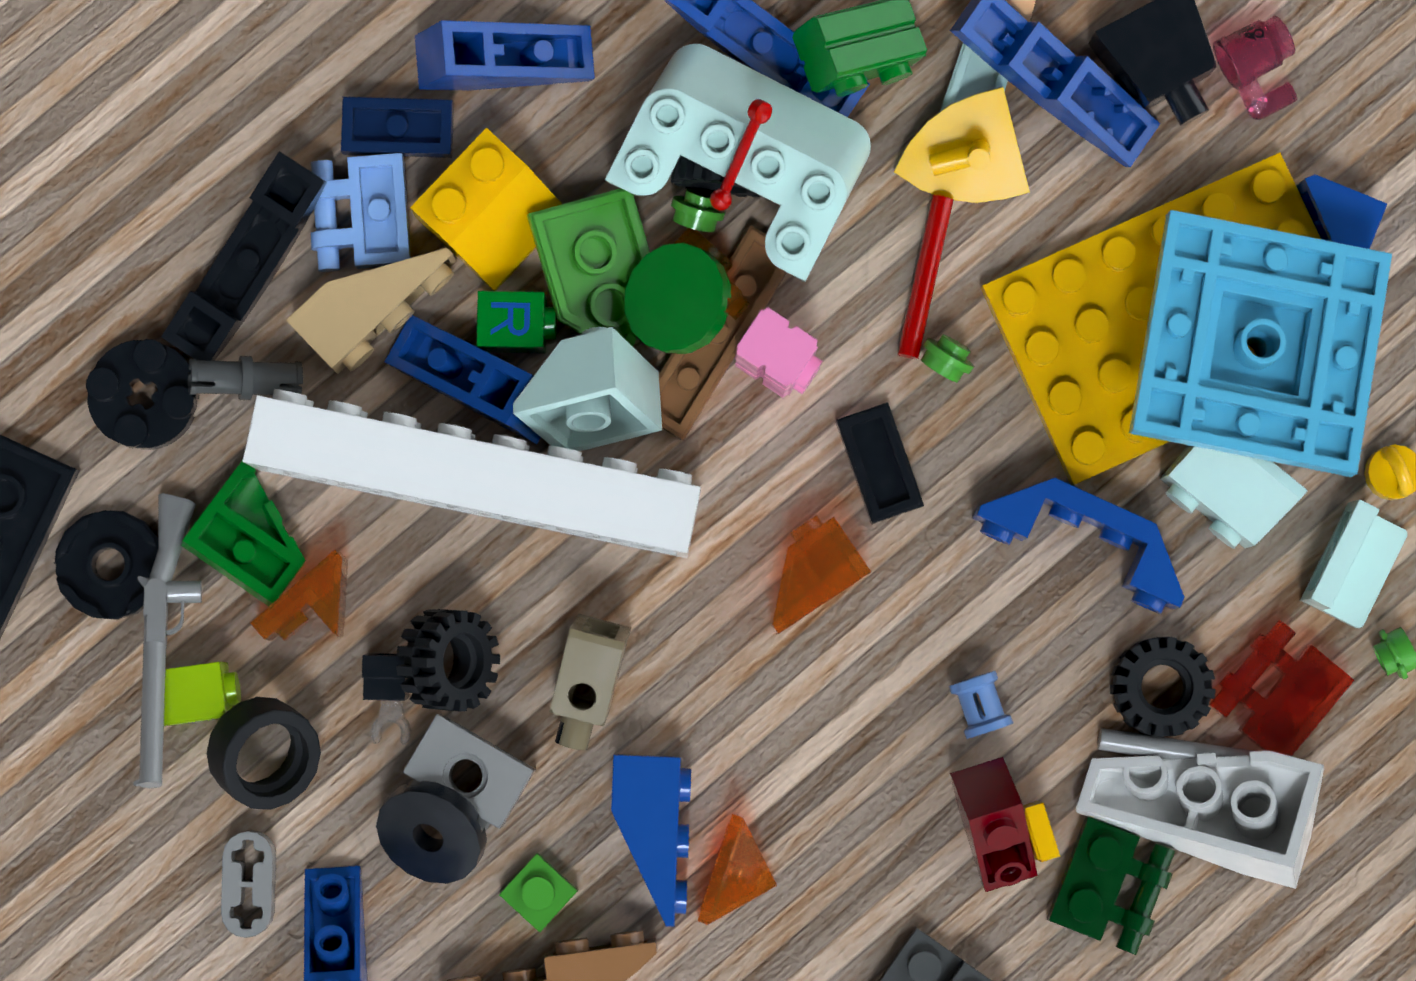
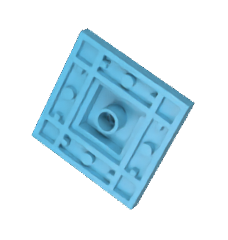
M1170 210L1166 214L1129 434L1348 477L1356 475L1358 473L1392 254ZM1247 345L1251 346L1256 351L1257 356L1251 353Z

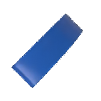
M664 0L689 24L735 61L846 117L849 116L868 88L867 86L860 91L842 97H837L835 89L819 93L812 91L804 71L805 62L800 60L792 38L794 32L752 0Z

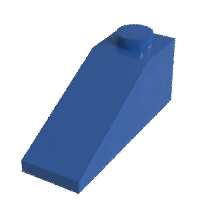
M441 20L415 35L419 90L471 91L587 82L595 79L590 25Z
M413 315L409 318L384 361L385 363L535 444L539 442L541 437L513 414L514 401L534 375Z

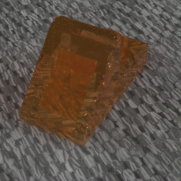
M332 551L250 624L264 640L273 641L277 636H280L283 641H286L309 622L308 617L304 613L312 608L335 636L342 638L345 622L347 558L340 551Z

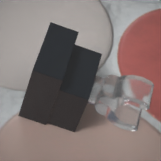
M366 653L362 655L363 700H381L379 718L373 723L371 729V738L375 744L382 740L381 730L387 722L396 723L400 727V741L402 744H406L411 737V726L407 718L404 717L403 701L409 698V693H405L400 685L407 680V676H398L396 666L404 664V656H396L395 653Z

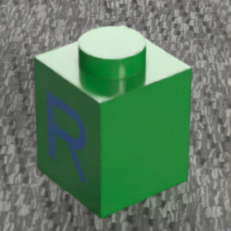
M478 291V348L488 353H546V340H556V310L554 307H547V298L544 292Z

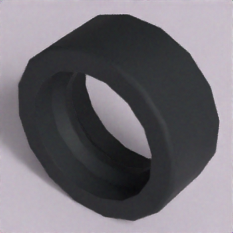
M254 697L237 703L221 716L210 734L206 754L210 773L219 786L231 797L251 809L271 810L289 804L307 789L317 773L321 750L317 732L308 719L277 698ZM271 724L284 726L290 733L291 742L288 755L280 768L268 778L256 782H247L242 779L237 773L236 764L239 751L247 738L258 729Z

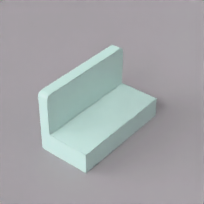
M1360 499L1347 504L1300 601L1354 628H1361L1365 624L1408 535L1405 529L1377 516L1380 509Z

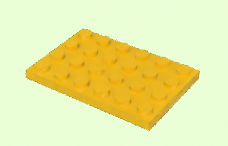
M1281 152L984 284L980 288L1070 485H1076L1170 442L1129 434L1166 214L1170 210L1321 239ZM1247 345L1251 353L1257 356L1256 351L1251 346Z

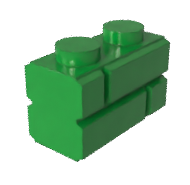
M879 0L813 16L796 29L792 38L800 60L805 62L804 71L811 90L819 93L835 89L837 97H842L864 89L868 86L867 80L879 77L882 85H889L913 74L911 66L926 56L927 47L920 28L915 27L916 18L910 1Z

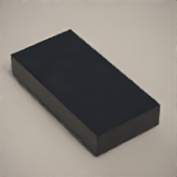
M888 402L835 421L871 525L924 506Z

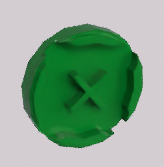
M686 243L666 244L646 254L633 269L625 289L624 312L631 331L645 345L666 353H692L709 344L724 327L728 313L725 312L728 298L731 299V284L724 266L709 252Z

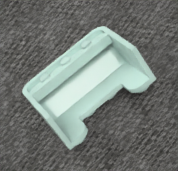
M702 44L683 46L674 53L642 104L605 180L634 195H652L666 185L680 156L725 178L750 121L748 117L750 104L756 99L769 103L772 107L771 117L766 123L760 124L735 183L780 205L766 234V253L775 266L806 282L869 157L871 143L867 131L856 121Z

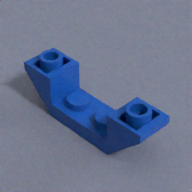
M1052 478L982 504L976 508L972 519L983 523L980 530L982 534L1010 545L1013 537L1020 541L1028 538L1043 503L1049 505L1051 509L1048 515L1062 523L1079 528L1081 521H1084L1101 529L1099 535L1101 540L1126 551L1130 550L1132 544L1139 546L1122 584L1123 588L1134 592L1131 599L1132 602L1159 614H1162L1164 607L1176 609L1180 608L1185 597L1157 524L1062 480Z

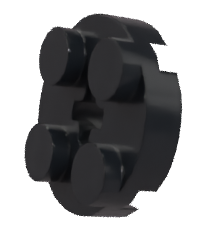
M153 339L131 340L113 347L99 359L94 370L89 373L86 379L87 404L94 423L109 439L129 448L155 450L174 443L190 428L195 418L193 415L197 409V399H199V394L189 395L188 372H191L188 368L189 362L176 350ZM139 381L146 386L154 383L158 391L151 396L154 405L149 409H145L140 403L133 406L130 403L129 397L134 394L132 386Z

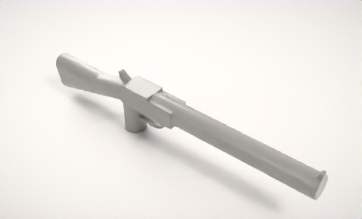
M164 493L158 495V552L150 577L138 576L137 578L144 587V640L139 779L134 781V786L143 788H159L162 786L167 635H173L182 628L185 603H202V581H172L182 550L181 543L187 534L196 504L189 499ZM168 603H181V619L179 624L175 628L167 630Z

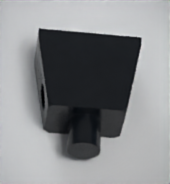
M1154 0L1095 31L1089 41L1092 51L1119 85L1145 110L1166 100L1180 126L1192 122L1209 111L1196 83L1210 76L1216 68V61L1195 0Z

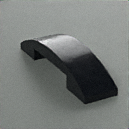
M279 151L249 197L253 200L218 257L197 290L189 292L161 337L196 360L215 361L276 275L308 221L327 182Z

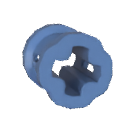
M996 671L949 686L951 694L958 695L968 725L964 730L966 739L1013 724L1011 715L1004 714L994 684L998 679ZM977 693H978V695H979V698H980V701H981V704H982V707H983L985 716L983 715V712H982V709H981V706H980V703H979V700H978V697H977Z

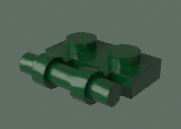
M1085 816L1046 920L1099 941L1103 937L1108 921L1123 926L1116 947L1136 955L1143 936H1150L1155 920L1150 919L1161 888L1167 889L1173 874L1168 872L1175 851L1155 843L1148 863L1141 862L1132 858L1140 839L1139 836ZM1126 874L1141 879L1130 910L1115 905Z

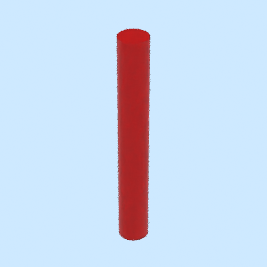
M932 195L897 355L902 357L919 359L954 201L949 197Z

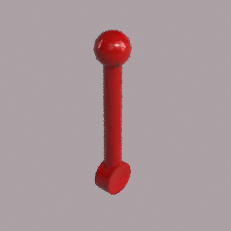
M756 99L750 104L748 108L750 121L720 189L715 190L710 196V203L716 210H726L731 205L732 197L730 192L759 126L766 123L771 117V105L761 99Z

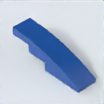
M971 0L950 29V32L1031 100L1124 167H1131L1160 125L1151 114L1088 56H1076L1039 21L1028 22L1005 0Z

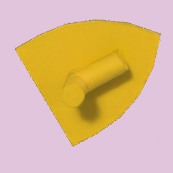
M1004 87L980 92L954 102L929 119L908 143L894 173L922 191L933 195L949 197L954 201L981 203L1004 200L1030 193Z

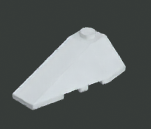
M1249 751L1250 755L1216 757V753L1197 754V758L1161 759L1160 756L1092 758L1076 806V812L1237 873L1296 889L1311 839L1324 765L1273 751Z

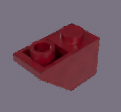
M1000 757L950 773L958 810L984 891L989 892L1004 886H1012L1020 881L1038 876L1023 804L1004 758Z

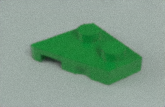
M242 460L184 537L181 546L272 609L304 566L306 560L294 538L288 535L283 526V518L273 500L270 501L255 475V468L244 463Z

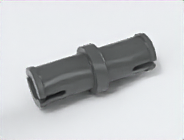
M240 356L238 361L189 360L188 368L191 370V372H188L189 395L238 394L239 400H251L252 395H273L274 389L302 394V386H299V384H303L301 361H295L294 363L253 362L252 356Z

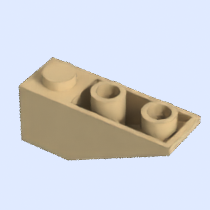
M444 248L326 282L286 321L337 374L345 367L351 372L365 362L373 353L374 348L370 343L385 329L390 334L394 333L409 320L414 313V310L410 307L414 301L425 291L430 296L434 295L449 282L454 275L450 267L457 261L450 250Z

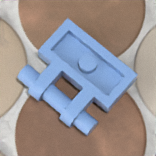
M402 153L347 157L349 179L334 180L333 161L318 160L311 162V172L327 182L314 208L315 231L310 233L311 250L317 251L319 272L339 271V250L343 248L354 247V261L357 269L381 267L411 258L405 164ZM350 199L352 228L337 229L335 201Z

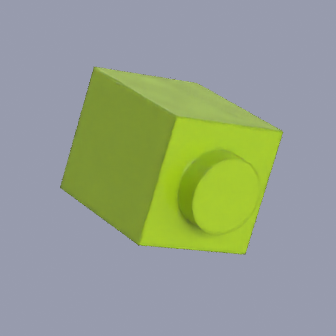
M214 662L165 669L164 726L217 720L234 705L241 702L237 672H229L228 662Z

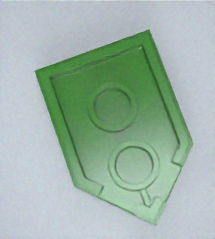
M620 188L527 214L558 321L580 334L589 328L613 327L633 346L636 341V335L631 331L624 312L625 289L633 269L646 254L650 253L634 195Z

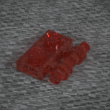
M1278 620L1266 636L1260 633L1250 645L1253 652L1234 674L1228 672L1218 685L1222 689L1215 696V699L1210 702L1209 706L1226 719L1238 703L1242 704L1252 713L1238 730L1263 751H1273L1293 756L1354 682V679L1312 644L1307 645L1299 656L1294 659L1283 649L1296 633L1284 622ZM1272 665L1283 675L1266 696L1262 697L1252 686L1266 669Z

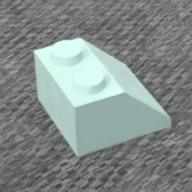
M613 327L589 328L579 336L559 342L514 401L513 414L551 446L575 451H583L662 431L659 371Z
M1190 445L1186 446L1160 478L1170 487L1166 495L1175 504L1191 514L1195 509L1200 511L1213 522L1209 526V530L1219 540L1233 549L1238 544L1244 548L1255 546L1308 491L1272 461Z

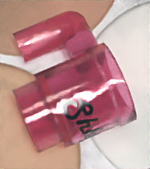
M1273 16L1265 21L1257 20L1229 36H1224L1213 42V51L1217 63L1227 81L1238 90L1251 118L1255 120L1264 119L1297 101V95L1290 83L1286 82L1264 94L1257 80L1260 76L1283 65V60L1295 54L1292 36L1279 17Z

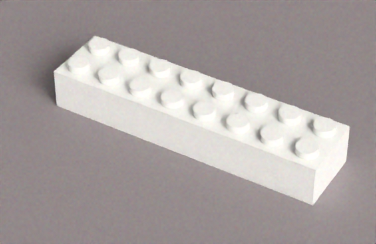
M274 389L272 398L256 397L243 462L259 471L687 559L701 493L700 486L691 485L692 475L659 468L657 478L637 474L638 468H636V463L604 457L602 466L583 463L584 457L581 456L582 452L557 446H549L547 455L530 452V446L526 445L527 441L497 434H494L492 444L476 441V435L472 434L471 429L439 423L437 432L421 429L422 424L418 423L416 418L397 413L384 412L382 421L367 418L368 413L362 411L360 406L329 400L327 410L313 407V401L307 400V396L285 390Z

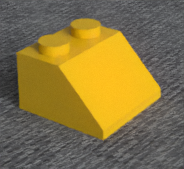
M486 127L419 197L410 209L418 221L493 291H496L536 249L527 214L562 205V203L534 172Z

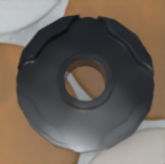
M104 510L82 516L65 531L55 551L54 564H56V580L60 592L75 609L93 618L119 620L138 614L144 609V587L137 578L138 576L150 577L158 552V535L147 522L124 511ZM116 549L122 554L125 567L123 573L117 579L106 581L97 573L96 561L104 551Z
M422 781L419 786L411 785L407 787L409 783L398 786L380 808L376 823L380 844L391 861L407 874L426 882L448 884L464 879L479 863L487 842L485 828L481 831V826L477 822L480 815L473 804L456 790L437 782ZM421 824H427L436 828L443 839L429 836L423 830Z

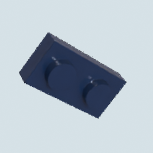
M343 97L341 152L343 155L369 156L402 153L404 157L452 158L453 100Z

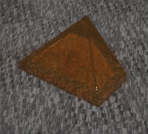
M731 813L697 916L698 922L709 925L777 886L742 815Z

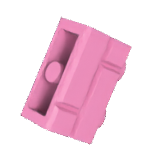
M768 307L760 311L737 345L735 366L755 380L762 377V384L782 398L790 395L793 389L803 394L823 362L815 356L818 348L817 339L797 326L790 329L788 327L789 321Z

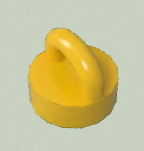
M1394 444L1382 447L1371 454L1366 462L1364 472L1366 484L1370 490L1380 498L1387 500L1405 498L1415 492L1416 453L1406 446Z

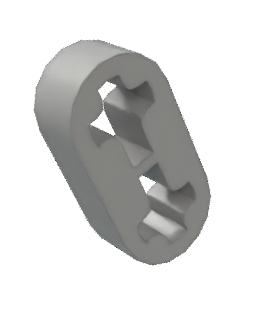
M251 830L236 834L230 838L224 847L222 856L221 915L227 930L235 936L253 937L266 930L274 918L276 851L274 844L268 836L262 832ZM246 840L254 841V849L264 852V860L255 863L253 866V880H245V862L236 861L235 852L245 848ZM245 887H252L253 906L262 907L263 911L262 917L253 919L251 927H245L243 917L234 916L233 911L234 907L244 903Z

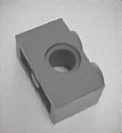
M437 714L403 773L413 778L410 786H419L422 781H430L456 790L473 804L480 815L477 822L481 826V830L483 831L485 828V831H487L490 824L498 829L503 827L536 769L448 717ZM463 759L474 761L482 771L481 784L476 790L471 792L460 790L454 784L452 778L455 765Z

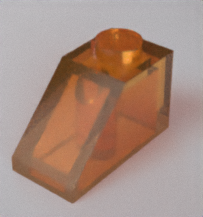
M816 515L790 533L795 543L787 547L771 623V627L777 635L871 572L835 517L822 523L818 515Z

